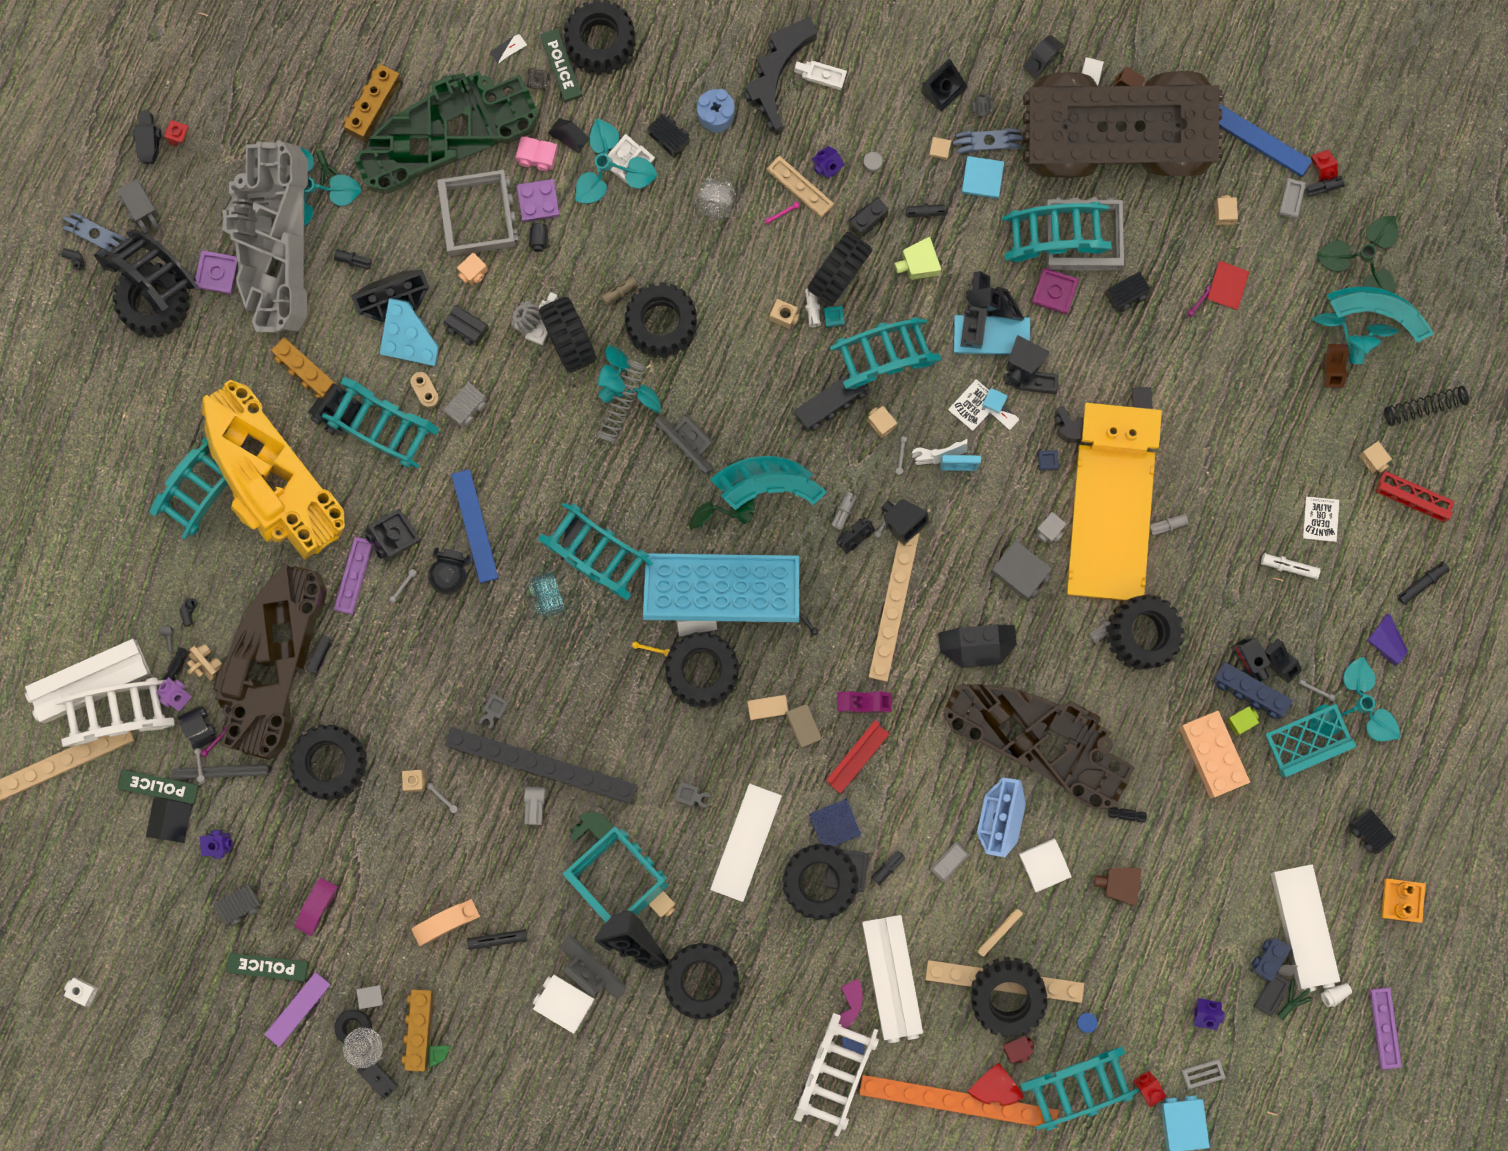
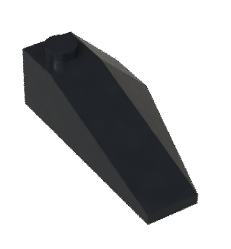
M622 911L612 915L595 936L594 940L604 949L609 951L615 949L619 951L620 956L633 957L636 963L653 970L668 966L669 961L643 922L631 911Z

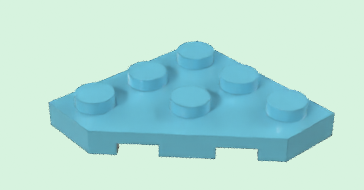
M390 298L380 354L435 366L439 345L433 340L428 329L416 315L409 302Z

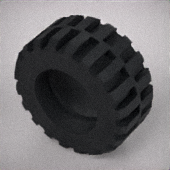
M593 0V3L590 4L587 1L583 3L582 8L576 7L574 15L570 14L567 18L568 22L565 23L564 27L566 49L572 62H576V66L579 69L584 67L585 72L589 74L592 71L596 72V75H602V72L611 74L613 69H616V71L622 68L621 64L626 65L629 62V56H633L636 45L633 21L624 8L620 10L619 4L614 2L611 5L609 0H603V2ZM606 25L617 32V39L610 47L595 50L583 43L585 32L593 26Z
M846 232L807 286L809 292L827 305L834 306L872 253L871 246L852 232Z
M148 262L145 266L138 269V272L143 277H148L161 268L163 264L156 262L153 265L152 262ZM171 269L154 281L152 286L158 285L168 290L181 279ZM122 276L119 277L118 281L120 283L114 287L116 295H113L114 309L120 320L131 331L133 330L140 336L144 334L147 338H152L153 335L159 338L163 337L165 332L168 335L171 334L175 326L179 328L182 325L180 323L181 319L185 320L187 317L185 310L190 308L188 302L190 296L186 286L167 299L166 304L168 308L163 312L143 315L136 310V299L142 289L137 284L131 285Z
M660 282L659 286L651 283L647 289L643 286L639 289L638 294L634 293L632 295L631 302H628L626 306L625 326L628 337L632 340L636 349L640 348L643 354L649 353L654 358H657V355H662V358H668L669 354L675 356L679 350L684 351L687 348V344L693 341V335L697 330L696 308L691 297L686 296V292L682 288L678 290L674 284L666 286L665 282ZM656 306H668L677 312L679 317L678 326L674 331L666 335L652 334L646 330L643 324V318L647 311Z
M563 296L540 307L539 314L565 370L573 373L594 363L597 359L594 348L569 297Z
M1142 595L1124 600L1119 606L1114 608V614L1108 618V622L1111 623L1106 626V632H1109V637H1106L1107 643L1110 642L1112 645L1109 648L1110 651L1117 654L1116 659L1119 662L1125 661L1124 665L1129 668L1134 667L1137 670H1147L1165 665V663L1174 659L1173 655L1179 653L1180 648L1178 645H1182L1184 638H1181V634L1184 633V627L1181 628L1180 622L1183 621L1181 616L1177 617L1176 613L1178 611L1175 607H1170L1171 603L1169 601H1161V597L1156 595ZM1141 614L1150 617L1158 630L1157 642L1151 650L1140 648L1132 636L1133 622Z
M695 632L688 637L687 635L682 637L681 641L673 645L665 662V675L672 693L681 702L687 703L692 707L706 708V706L711 705L713 707L717 703L726 700L727 696L734 691L738 681L739 664L735 651L726 640H722L716 634L711 635L709 632H704L703 634ZM695 653H709L719 662V678L709 687H695L685 678L684 665L687 659Z
M331 724L329 726L318 725V728L308 729V733L305 735L301 734L298 737L300 739L298 743H294L292 747L294 749L293 754H290L289 760H291L289 768L293 773L292 778L298 784V787L308 795L327 801L344 798V795L353 793V789L356 786L359 787L362 783L360 780L362 776L365 777V766H367L366 752L359 739L348 730ZM324 745H336L342 749L346 756L345 769L334 780H321L311 770L312 756L317 749Z
M815 844L805 847L790 858L789 863L784 869L785 873L782 882L784 884L783 892L787 897L786 900L794 907L793 909L797 913H801L806 918L827 920L838 916L852 904L857 894L859 878L856 866L843 850L832 845ZM813 864H827L838 875V889L827 900H815L804 891L802 878L805 871Z
M697 943L679 950L670 959L664 973L665 993L671 1005L681 1014L693 1019H709L723 1013L735 1000L739 988V974L733 959L724 950L712 944ZM705 962L711 964L716 968L720 976V987L717 993L707 1000H696L690 997L683 986V977L686 970L695 963Z
M1004 957V961L999 962L997 958L993 960L992 965L985 964L983 971H978L975 975L976 980H973L971 985L972 1009L977 1021H981V1026L986 1030L989 1028L992 1034L997 1035L999 1032L1002 1034V1037L1008 1038V1034L1020 1037V1032L1024 1031V1034L1029 1033L1030 1027L1036 1028L1039 1025V1019L1044 1018V1010L1047 1009L1048 1004L1043 978L1040 977V973L1037 969H1033L1030 963L1025 962L1024 964L1022 959L1015 958V961H1012L1010 957ZM1006 982L1020 984L1027 991L1028 998L1026 1003L1020 1009L1012 1012H1003L996 1009L991 1004L990 995L998 985Z

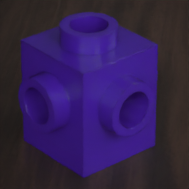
M830 146L819 151L811 159L815 165L813 167L815 172L819 176L823 175L826 178L834 176L837 171L845 166L838 151Z
M212 830L209 834L200 836L201 856H212L213 859L224 858L225 854L231 852L233 842L230 838V832L222 833V830Z
M1198 998L1194 1009V1026L1218 1030L1219 1024L1223 1023L1225 1011H1222V1003Z

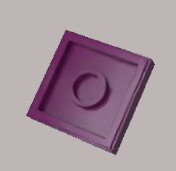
M1043 267L1032 304L1068 315L1079 279Z

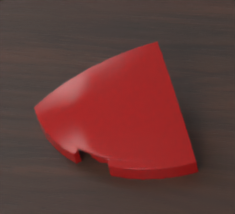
M999 1063L986 1072L968 1090L972 1097L988 1105L992 1101L995 1103L1001 1102V1106H1007L1019 1102L1024 1097L1016 1083Z

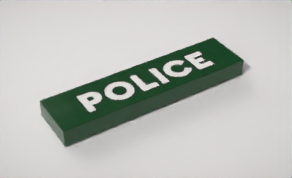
M558 28L540 34L564 101L568 102L582 97Z
M122 770L118 789L195 805L199 785Z
M229 953L227 973L306 981L309 962Z

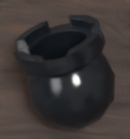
M434 548L432 556L436 558V561L431 564L428 571V580L431 587L442 595L457 593L466 582V571L463 566L470 565L471 556L467 555L465 558L463 553L444 548V552H438L439 548Z

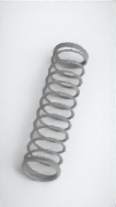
M627 360V364L636 369L641 370L642 372L633 371L627 368L624 369L636 375L640 379H634L621 375L622 377L630 380L631 382L637 385L631 386L625 384V387H627L634 393H628L623 391L622 394H624L631 400H625L612 396L613 398L626 404L628 407H622L615 405L613 403H609L610 405L623 411L625 414H619L607 410V412L614 414L615 416L619 417L622 421H616L604 417V419L613 422L619 428H613L601 424L602 426L616 433V435L607 434L602 431H598L597 436L610 442H616L615 437L618 436V433L615 430H620L621 426L618 423L624 422V419L620 416L627 415L626 411H624L623 409L630 408V406L626 402L633 401V399L629 395L636 394V392L632 388L639 387L635 381L642 380L641 377L637 374H644V371H646L647 369L644 365L632 360Z

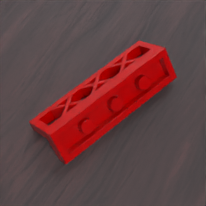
M1385 470L1382 472L1374 491L1444 523L1450 520L1453 513L1451 509L1455 501ZM1385 477L1392 479L1395 487L1385 483ZM1400 487H1410L1413 494L1401 490ZM1423 493L1428 495L1430 502L1419 498L1418 495ZM1442 501L1448 504L1447 509L1439 507L1435 503Z
M876 720L826 779V783L841 794L888 737L889 733L879 726L880 723Z

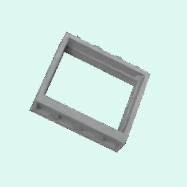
M504 170L437 180L449 257L516 247L515 240H519L517 229H513V223L516 222L515 212L511 211L510 205H513L512 193L508 194L507 188L511 187L510 178L505 175ZM501 182L509 238L455 246L448 190Z
M1061 198L1047 200L1046 206L1091 202L1109 205V209L1106 211H1114L1115 258H1053V255H1049L1046 252V268L1050 270L1121 271L1124 266L1123 200H1113V198L1099 200L1098 198H1089L1088 200H1080V198L1061 200ZM1046 215V242H1051V215Z

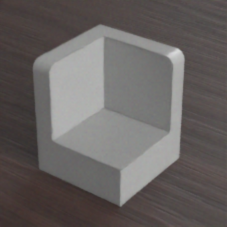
M383 985L356 989L359 1009L383 1005L381 992Z

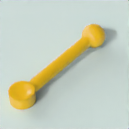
M637 641L632 643L634 649L641 648L662 653L665 657H668L667 655L670 651L669 649L661 650L641 645Z

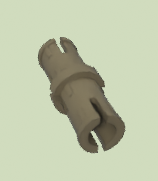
M631 276L623 283L614 285V288L600 295L604 304L608 306L616 299L625 297V294L638 287V283Z

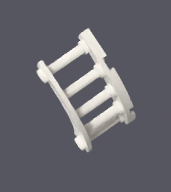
M155 677L146 679L145 682L105 687L75 695L73 693L62 695V699L56 700L54 703L55 705L66 706L71 732L69 737L61 739L62 746H79L99 740L98 737L109 735L113 737L128 734V731L139 729V732L162 730L174 726L173 718H165V715H162L159 695L156 693L157 687L166 680H158ZM138 690H150L155 716L153 719L146 720L143 717ZM130 691L135 719H133L134 722L123 724V721L120 720L115 693ZM108 695L112 723L111 726L101 728L98 726L93 698ZM85 700L90 727L88 728L89 731L81 733V731H78L73 703Z
M833 1013L809 1073L794 1120L801 1122L804 1115L815 1116L838 1125L835 1136H839L841 1130H845L849 1119L846 1116L869 1054L871 1050L876 1049L879 1039L876 1038L877 1029H874L871 1038L841 1027L842 1025L839 1024L841 1016ZM839 1034L867 1045L864 1054L861 1055L834 1044L835 1042L832 1041L833 1036H838ZM827 1052H834L860 1062L856 1075L854 1076L826 1065L827 1063L823 1061ZM824 1072L852 1083L848 1097L819 1087V1084L816 1083L819 1073L823 1074ZM811 1094L814 1096L817 1094L843 1104L844 1108L841 1117L839 1118L811 1107L812 1104H809Z

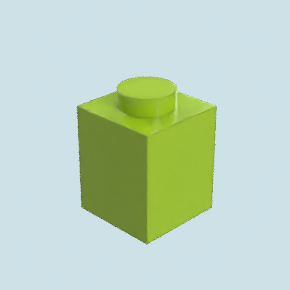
M1247 707L1226 719L1235 736H1238L1259 724V716L1254 709Z

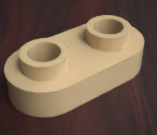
M415 373L411 378V385L424 407L434 408L439 403V395L426 373ZM418 379H423V383H417ZM427 395H432L430 400H426Z

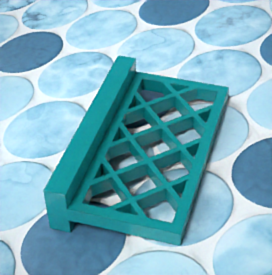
M1337 704L1328 706L1265 733V737L1279 767L1278 771L1281 777H1288L1356 747L1354 740H1351ZM1330 710H1333L1336 716L1333 723L1324 720L1326 713ZM1309 719L1319 720L1316 731L1306 727ZM1323 722L1332 726L1328 736L1319 733ZM1297 726L1302 728L1298 738L1289 735L1291 727ZM1335 727L1342 730L1345 738L1340 740L1332 738ZM1305 730L1314 733L1311 744L1301 740ZM1279 733L1284 736L1281 746L1274 744L1272 735ZM1318 735L1327 738L1324 747L1320 748L1314 745ZM1287 738L1297 741L1293 751L1284 748ZM1300 743L1310 746L1307 754L1301 755L1296 753ZM1282 750L1292 754L1289 762L1284 764L1280 759Z

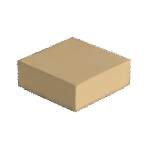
M933 137L929 156L947 160L951 140Z

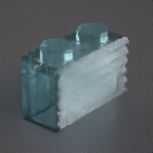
M553 572L531 578L532 584L529 585L532 596L536 595L538 602L534 604L538 614L541 613L543 617L565 611Z

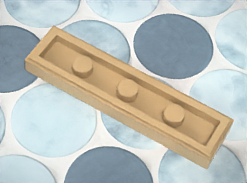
M778 156L767 168V171L821 219L834 206L830 199L781 156Z

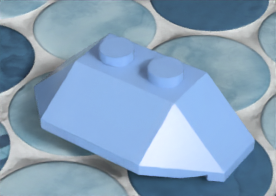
M1002 777L999 783L993 786L984 797L977 835L984 847L985 853L988 855L1005 858L1018 842L1026 806L1020 780Z

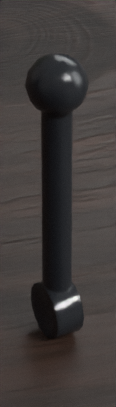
M799 611V617L811 630V634L817 635L818 629L813 628Z

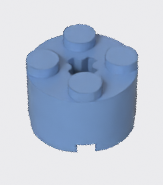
M709 90L699 97L697 114L701 126L715 133L725 131L730 127L735 116L734 101L725 90Z

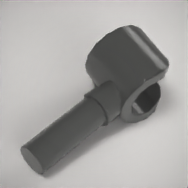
M162 625L160 635L167 636L168 652H173L172 636L174 629L171 626Z

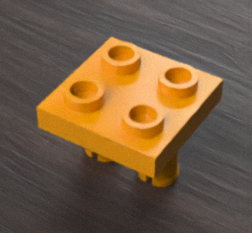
M1384 879L1381 918L1422 923L1425 883Z

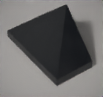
M561 118L557 119L548 132L549 135L578 154L589 140V137L573 121Z
M996 287L995 290L1002 293L1000 311L990 312V315L1019 321L1024 320L1009 290Z

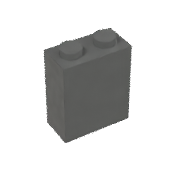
M1015 540L990 573L1027 601L1029 597L1033 599L1040 591L1037 587L1041 582L1045 585L1052 576L1049 574L1052 568Z

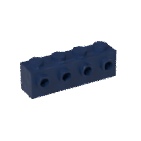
M1226 662L1219 666L1211 681L1216 684L1217 688L1233 693L1232 695L1235 698L1249 702L1250 706L1267 712L1269 717L1276 720L1285 717L1293 702L1289 697Z

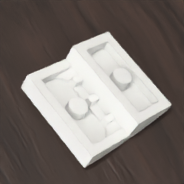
M627 134L620 139L607 155L613 160V163L628 168L629 160L634 157L645 158L650 163L655 158L643 146H639ZM612 167L610 171L626 182L625 176L627 171Z
M1055 839L1019 853L1035 892L1071 878L1067 864Z

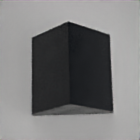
M948 59L923 83L921 94L936 108L943 111L968 86L952 60Z
M153 798L146 837L185 843L192 804Z

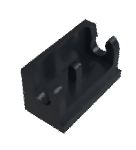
M968 306V309H965L961 347L982 348L987 308Z
M373 1057L368 1058L365 1064L357 1069V1072L384 1100L399 1087Z

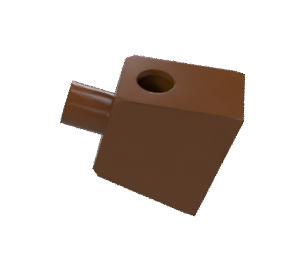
M1141 868L1107 869L1106 876L1095 875L1094 887L1104 888V897L1136 906Z

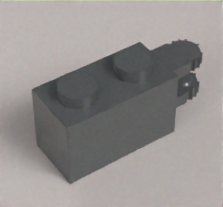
M137 179L117 190L120 194L118 199L123 207L127 206L129 210L127 215L132 223L136 221L145 234H149V229L145 226V223L151 221L155 229L160 228L155 220L159 214Z

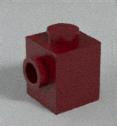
M1025 1035L1002 1045L1011 1064L1017 1061L1020 1064L1030 1060V1055L1034 1054L1032 1051L1034 1045L1030 1037L1026 1038Z

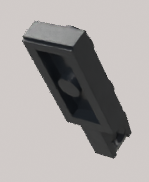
M1036 372L1030 380L1021 378L1018 384L1012 383L1008 379L1010 374H1006L1005 385L1015 386L1014 389L1057 394L1058 374Z

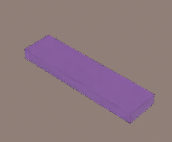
M354 537L334 606L335 611L350 615L354 614L373 548V543L370 544L366 539Z
M315 972L264 1035L278 1047H281L332 984Z
M1391 988L1369 989L1380 1069L1400 1068L1402 1066Z

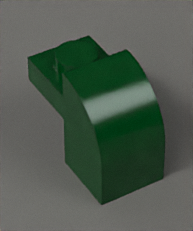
M586 812L579 816L583 824H576L570 830L572 834L569 836L576 843L591 830L600 840L614 826L602 814Z

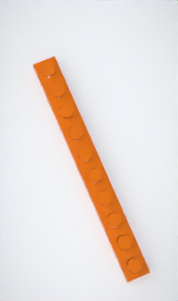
M862 1075L859 1095L1032 1126H1038L1045 1122L1039 1106L1016 1102L1011 1105L1001 1106V1102L995 1103L992 1101L988 1105L978 1101L968 1093ZM1048 1108L1052 1119L1057 1118L1058 1109Z

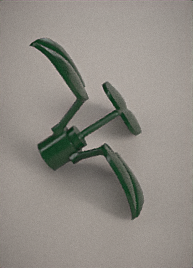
M1395 216L1382 217L1369 225L1366 231V238L1374 243L1365 244L1360 252L1358 251L1350 255L1349 245L1339 240L1328 243L1317 252V257L1321 264L1334 272L1347 270L1350 266L1349 259L1360 256L1363 261L1370 262L1373 274L1365 278L1363 286L1377 287L1394 293V277L1386 269H1381L1376 273L1373 259L1376 255V245L1385 249L1392 247L1397 242L1398 227Z
M742 457L741 459H738V460L732 462L731 464H733V463H735V462H738V461H741V460H743V459H745V458ZM754 498L741 505L738 509L735 510L733 507H730L728 511L716 505L713 506L711 501L706 502L698 507L692 515L689 528L692 531V529L708 522L714 510L723 512L732 518L736 517L742 524H746L754 515L752 512L755 511Z

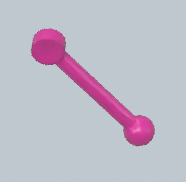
M794 202L791 207L766 219V224H770L773 220L793 209H798L800 204Z

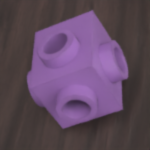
M169 677L156 691L161 697L159 699L161 703L166 707L171 705L178 711L192 697L184 690L186 686L178 679L174 682Z

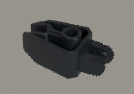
M148 110L141 111L139 124H135V129H133V139L135 140V149L140 162L143 164H154L159 155L161 129L154 124V115Z

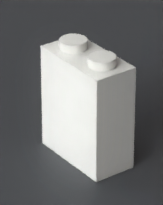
M553 975L552 978L548 976L543 984L545 990L542 995L538 993L532 1003L535 1005L533 1010L575 1034L595 998L556 975Z

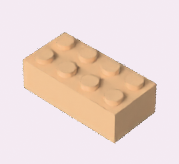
M1219 711L1179 727L1210 799L1250 783Z

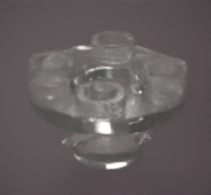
M355 1029L348 1034L344 1041V1057L354 1067L369 1068L380 1061L384 1048L383 1041L380 1035L372 1029Z

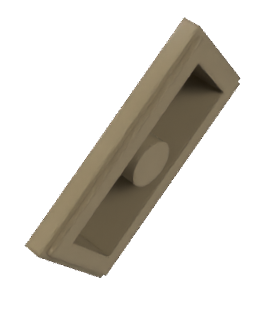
M807 704L785 712L800 748L812 745L822 739Z

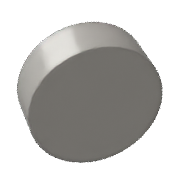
M877 152L866 154L864 157V167L868 171L875 172L881 168L882 157Z

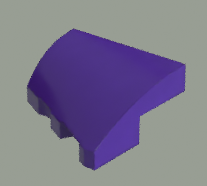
M1386 614L1375 631L1367 639V642L1381 652L1380 655L1396 666L1400 664L1408 650L1391 615Z

